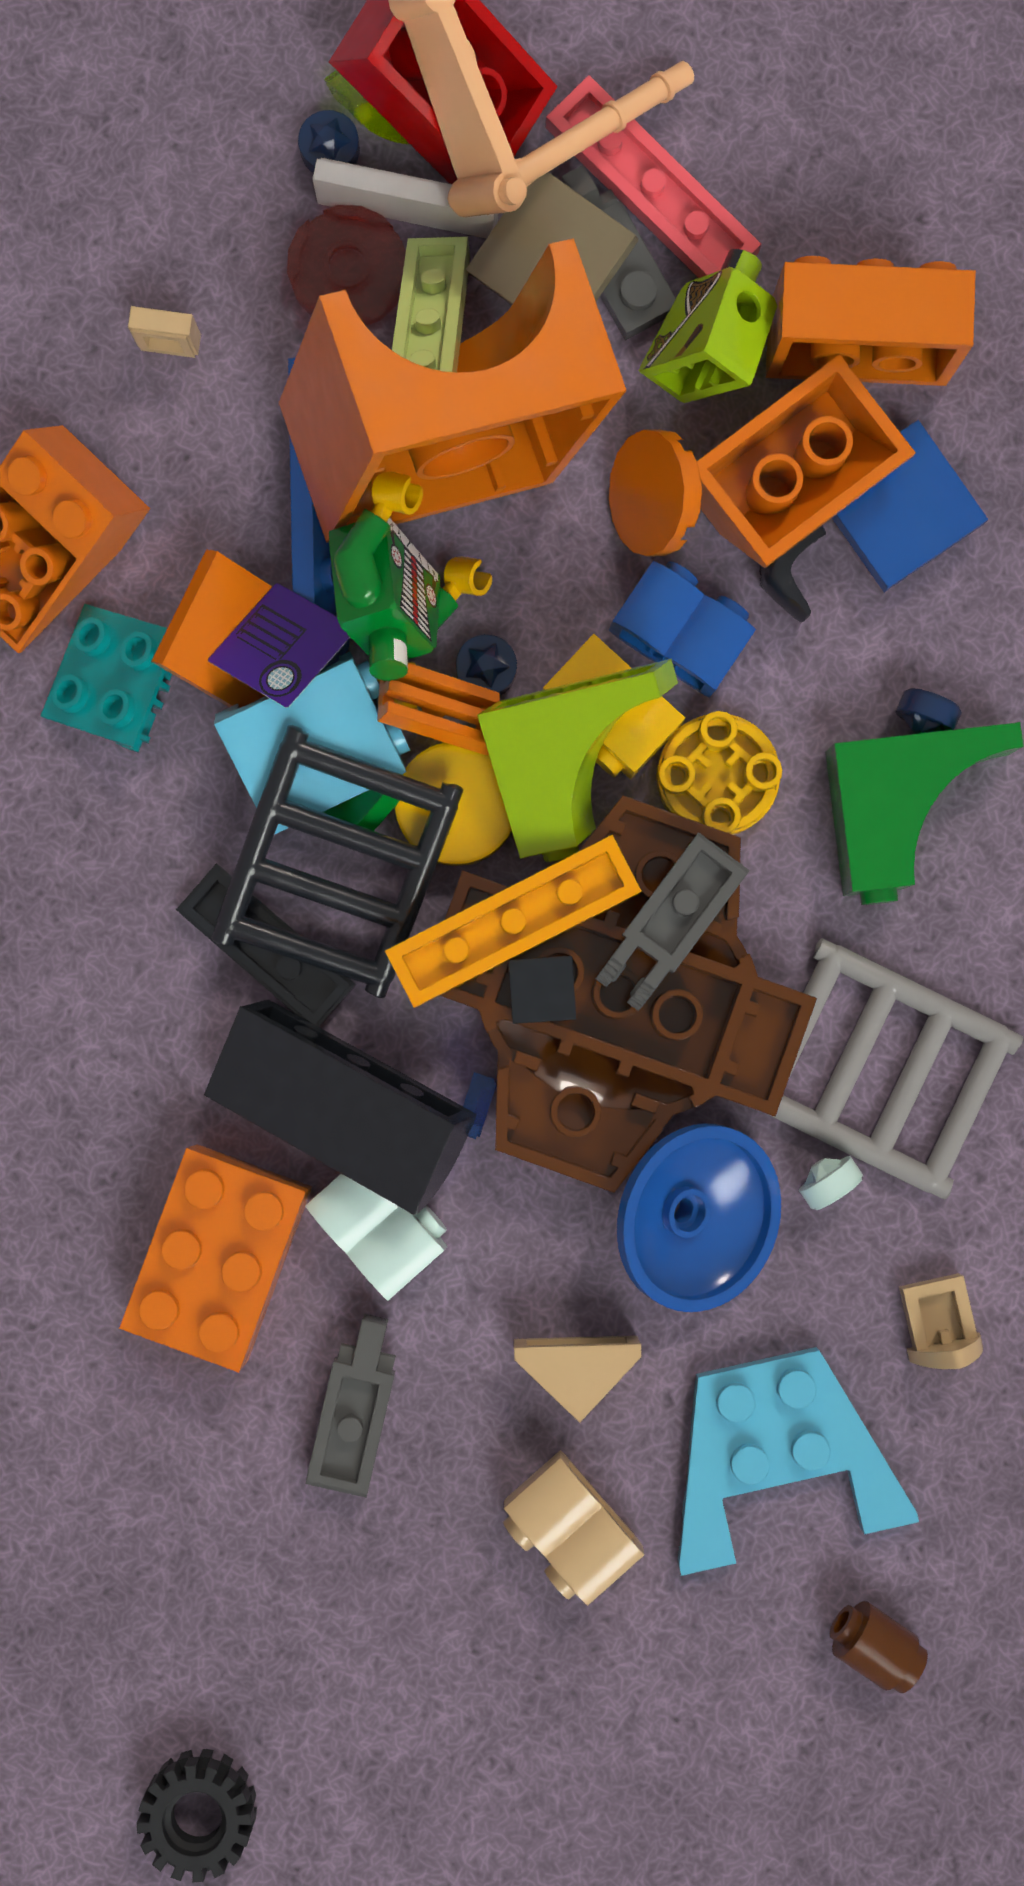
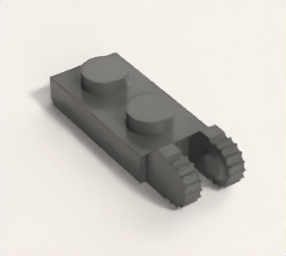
M698 832L621 935L625 939L595 979L606 987L611 982H615L625 969L626 961L635 949L639 948L656 961V964L648 974L641 978L630 992L631 997L627 1003L639 1011L667 973H674L750 870Z

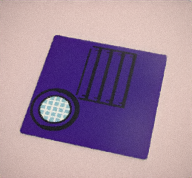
M276 583L208 658V661L278 704L288 708L347 642L350 636L340 627L337 616Z

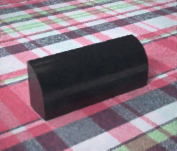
M269 999L240 1006L204 1093V1096L413 1215L419 1213L430 1202L444 1183L477 1117V1114Z

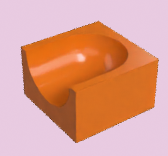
M574 238L550 243L510 309L492 325L460 343L457 373L439 371L418 365L389 349L365 326L352 306L346 290L320 295L281 395L279 405L326 543H328L329 531L355 523L364 508L369 511L372 510L375 505L372 500L373 482L379 474L384 472L409 475L411 477L410 483L420 485L423 489L421 504L414 514L407 515L392 512L390 519L395 524L553 483L627 390Z

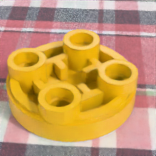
M716 711L688 721L669 738L661 752L657 765V788L661 801L668 812L736 835L755 825L769 811L778 793L782 766L771 741L757 726L741 717L730 715L727 712Z
M444 742L422 751L406 766V773L402 774L404 776L441 788L442 782L457 784L464 789L438 863L450 866L477 864L494 854L507 841L512 830L489 755L486 756ZM399 801L395 806L398 824L407 841L417 846L430 811Z

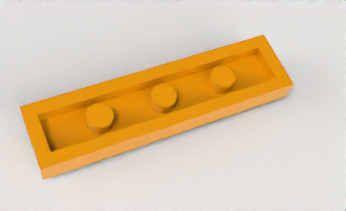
M610 835L385 950V953L413 1008H416L641 893V889L613 835Z

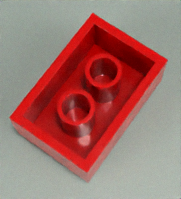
M367 0L330 58L329 63L449 184H453L457 180V176L405 24L393 15L388 0ZM455 0L454 8L466 38L474 49L478 68L513 156H515L558 86L480 0Z

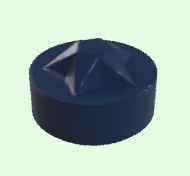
M334 110L316 112L309 116L300 128L298 145L301 158L305 166L312 173H314L317 159L321 158L350 164L357 163L360 154L358 132L351 119L343 113Z
M489 634L475 636L465 642L458 652L456 658L457 677L460 680L499 692L502 695L512 686L516 678V655L512 647L498 636Z
M916 688L903 691L895 711L896 715L906 721L915 734L955 730L962 714L960 707L953 701L933 692Z

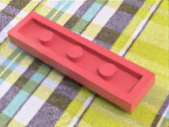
M588 75L546 116L545 128L554 137H557L600 111L603 104L610 100H615ZM635 119L627 123L622 131L618 133L612 132L575 155L698 278L720 271L728 252L732 249L745 250L755 256L759 254L761 243Z

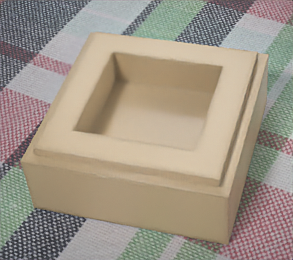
M131 306L128 328L141 351L192 358L198 355L201 333L192 314Z

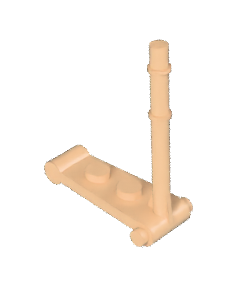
M388 0L393 15L398 20L403 21L407 29L452 166L457 176V180L452 184L448 192L447 199L453 211L461 217L516 211L526 198V187L536 179L612 132L618 133L622 131L627 123L656 105L669 102L677 92L686 88L694 81V73L691 66L685 61H680L664 72L658 71L654 73L649 81L618 100H610L603 104L600 111L526 156L515 159L478 68L474 49L466 38L454 8L455 0Z

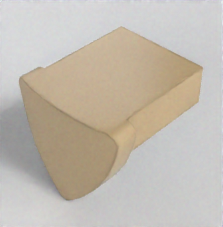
M957 1273L899 1286L913 1346L907 1348L911 1363L928 1368L960 1369L970 1365L980 1357L983 1352V1343L980 1333L976 1332L963 1275Z

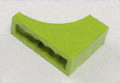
M672 659L501 700L477 715L520 858L542 854L546 862L567 858L580 850L578 845L596 830L592 812L591 788L598 753L608 733L625 712L644 702L662 697L678 684Z

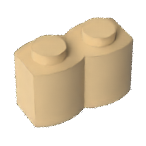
M561 1450L504 1500V1510L509 1515L503 1521L505 1528L525 1551L535 1546L547 1558L550 1565L544 1571L556 1589L568 1600L576 1594L588 1606L645 1555L642 1543Z

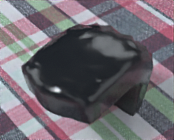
M823 525L768 567L764 568L760 565L759 569L761 588L787 613L801 623L810 616L811 610L792 577L791 567L801 552L826 535Z

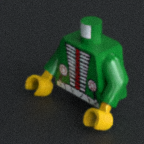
M384 472L375 478L372 486V500L375 505L371 511L364 508L355 523L329 531L338 622L340 627L369 656L370 674L376 679L385 681L404 677L408 671L409 659L431 653L436 648L438 629L458 608L456 600L462 593L482 596L488 592L492 584V575L490 573L475 571L482 563L481 559L460 556L454 557L447 562L444 570L445 586L443 588L440 587V575L390 519L393 511L407 515L414 514L418 510L423 498V489L420 485L410 483L411 477L409 475L396 472Z

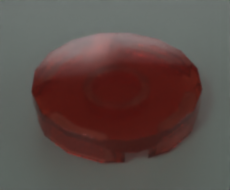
M335 205L323 210V214L316 216L311 222L308 219L298 228L288 249L287 275L297 302L310 316L313 314L320 295L346 290L356 313L365 326L380 321L397 306L406 250L399 235L393 230V226L383 215L359 205Z

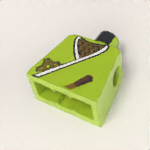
M732 249L728 252L720 271L687 282L675 299L638 371L683 403L750 386L777 309L775 297L755 283L762 269L761 261L748 251Z

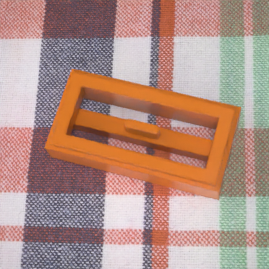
M408 663V671L404 677L392 681L380 680L377 721L487 756L489 753L477 715L500 701V693ZM394 699L422 707V711L394 703ZM447 715L471 724H475L476 729L444 719L443 717Z

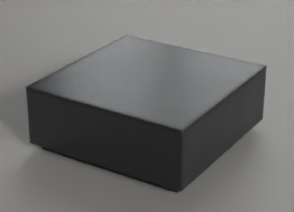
M572 956L508 960L513 1024L576 1020Z

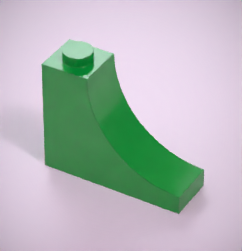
M1021 723L834 743L825 751L843 896L860 894L861 905L890 903L898 901L897 890L915 885L914 862L918 836L931 806L945 787L968 767L992 758L1010 755L1023 747Z

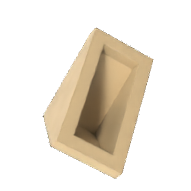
M638 1336L514 1339V1358L535 1381L580 1423L641 1358V1343Z

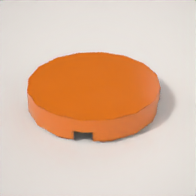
M643 429L629 436L617 452L610 473L609 504L611 517L620 540L633 553L644 556H666L680 550L687 541L681 540V538L684 536L687 528L695 527L700 514L702 484L699 466L692 451H684L681 443L678 442L684 439L676 432Z

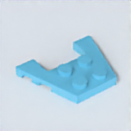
M817 1347L696 1374L686 1491L684 1492L681 1541L678 1551V1565L681 1576L736 1564L723 1506V1498L847 1470L860 1529L864 1534L919 1522L915 1508Z

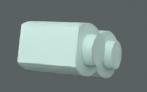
M340 1174L305 1205L318 1224L349 1256L360 1272L387 1301L447 1248V1245L440 1237L447 1229L427 1205L419 1213L413 1215L343 1174Z

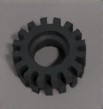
M203 1749L200 1757H193L192 1750L185 1751L180 1754L176 1762L170 1758L162 1765L159 1773H155L138 1810L141 1814L137 1821V1834H145L140 1845L144 1854L147 1855L154 1850L156 1857L152 1865L161 1872L167 1863L174 1867L170 1878L179 1881L182 1880L185 1871L193 1872L192 1883L204 1882L206 1873L210 1870L214 1879L224 1874L229 1862L234 1866L241 1858L244 1847H247L256 1820L257 1807H254L256 1792L254 1785L248 1787L246 1784L249 1776L243 1767L237 1772L231 1768L234 1759L226 1754L223 1755L221 1761L212 1759L214 1750ZM192 1792H201L211 1796L218 1803L221 1810L222 1821L220 1826L214 1832L205 1836H193L184 1832L177 1824L174 1815L175 1804L182 1796Z

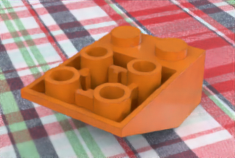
M63 425L23 430L0 465V637L17 653H21L122 550L151 509Z

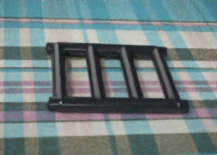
M288 725L284 738L277 750L211 938L218 944L232 946L236 939L365 983L366 992L377 998H385L396 974L385 950L410 937L457 813L458 804L464 789L457 784L442 782L441 788L335 751L308 741L309 734L297 726ZM299 765L430 811L418 845H412L287 800ZM278 824L408 869L396 904L266 859ZM257 882L386 926L387 928L375 959L371 960L246 917L245 914Z

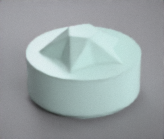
M851 1156L840 1160L824 1158L811 1166L807 1180L799 1188V1192L811 1209L819 1210L834 1203L853 1190L862 1181L863 1174Z

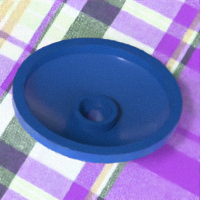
M697 1124L681 1128L661 1139L642 1157L630 1175L621 1197L617 1217V1242L621 1261L629 1278L645 1296L669 1309L682 1312H700L729 1302L752 1283L763 1269L772 1252L781 1219L780 1186L769 1157L749 1136L740 1131L717 1124ZM680 1202L679 1209H678L677 1213L675 1214V1209H676L678 1203Z

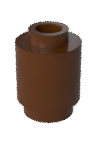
M862 1601L854 1607L851 1605L845 1606L832 1623L830 1638L833 1639V1655L883 1690L894 1689L899 1693H906L920 1679L927 1664L928 1653L925 1648L919 1645L918 1636L868 1601Z

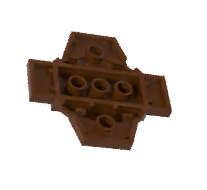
M623 795L579 851L613 835L641 889V893L510 959L572 956L576 1020L513 1024L508 961L440 995L441 997L479 1010L483 1025L491 1042L498 1051L495 1150L615 1193L661 1134L664 1126L675 1114L698 1107L714 1096H719L776 1117L817 998L758 977L750 954H747L737 936L740 885L674 973H667L639 1011L627 1003L631 997L630 992L637 982L645 977L656 964L655 960L639 948H636L626 961L625 969L615 982H611L606 987L595 979L625 939L621 935L698 832L739 863L741 837ZM462 870L445 920L509 887Z

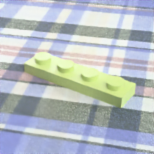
M468 237L408 238L392 351L413 363L430 369L457 373L468 281L466 268L470 263Z

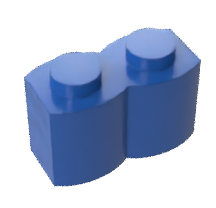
M653 560L613 619L609 631L626 645L654 662L672 659L676 677L699 693L710 698L756 629L747 622L749 613L737 602L725 596H719L717 600H714L696 588L698 579L683 566L671 561L664 566Z

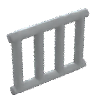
M821 938L815 946V953L813 955V958L818 960V963L803 992L816 997L817 1000L791 1074L839 974L842 973L873 988L816 1109L813 1110L783 1095L776 1117H771L922 1191L945 1200L949 1197L954 1180L948 1177L1006 1054L1014 1055L1023 1042V1036L1008 1029L1005 1025L843 946ZM895 1000L928 1015V1018L871 1137H868L838 1122V1119ZM953 1027L983 1042V1046L925 1165L893 1149L942 1044L950 1028Z

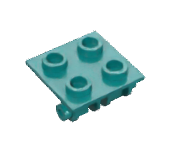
M84 604L41 717L116 742L115 744L139 753L142 742L149 744L151 739L148 735L156 717V714L151 712L152 707L162 710L164 705L163 702L156 699L158 691L168 693L171 687L163 682V679L170 681L172 673L151 662L167 628Z

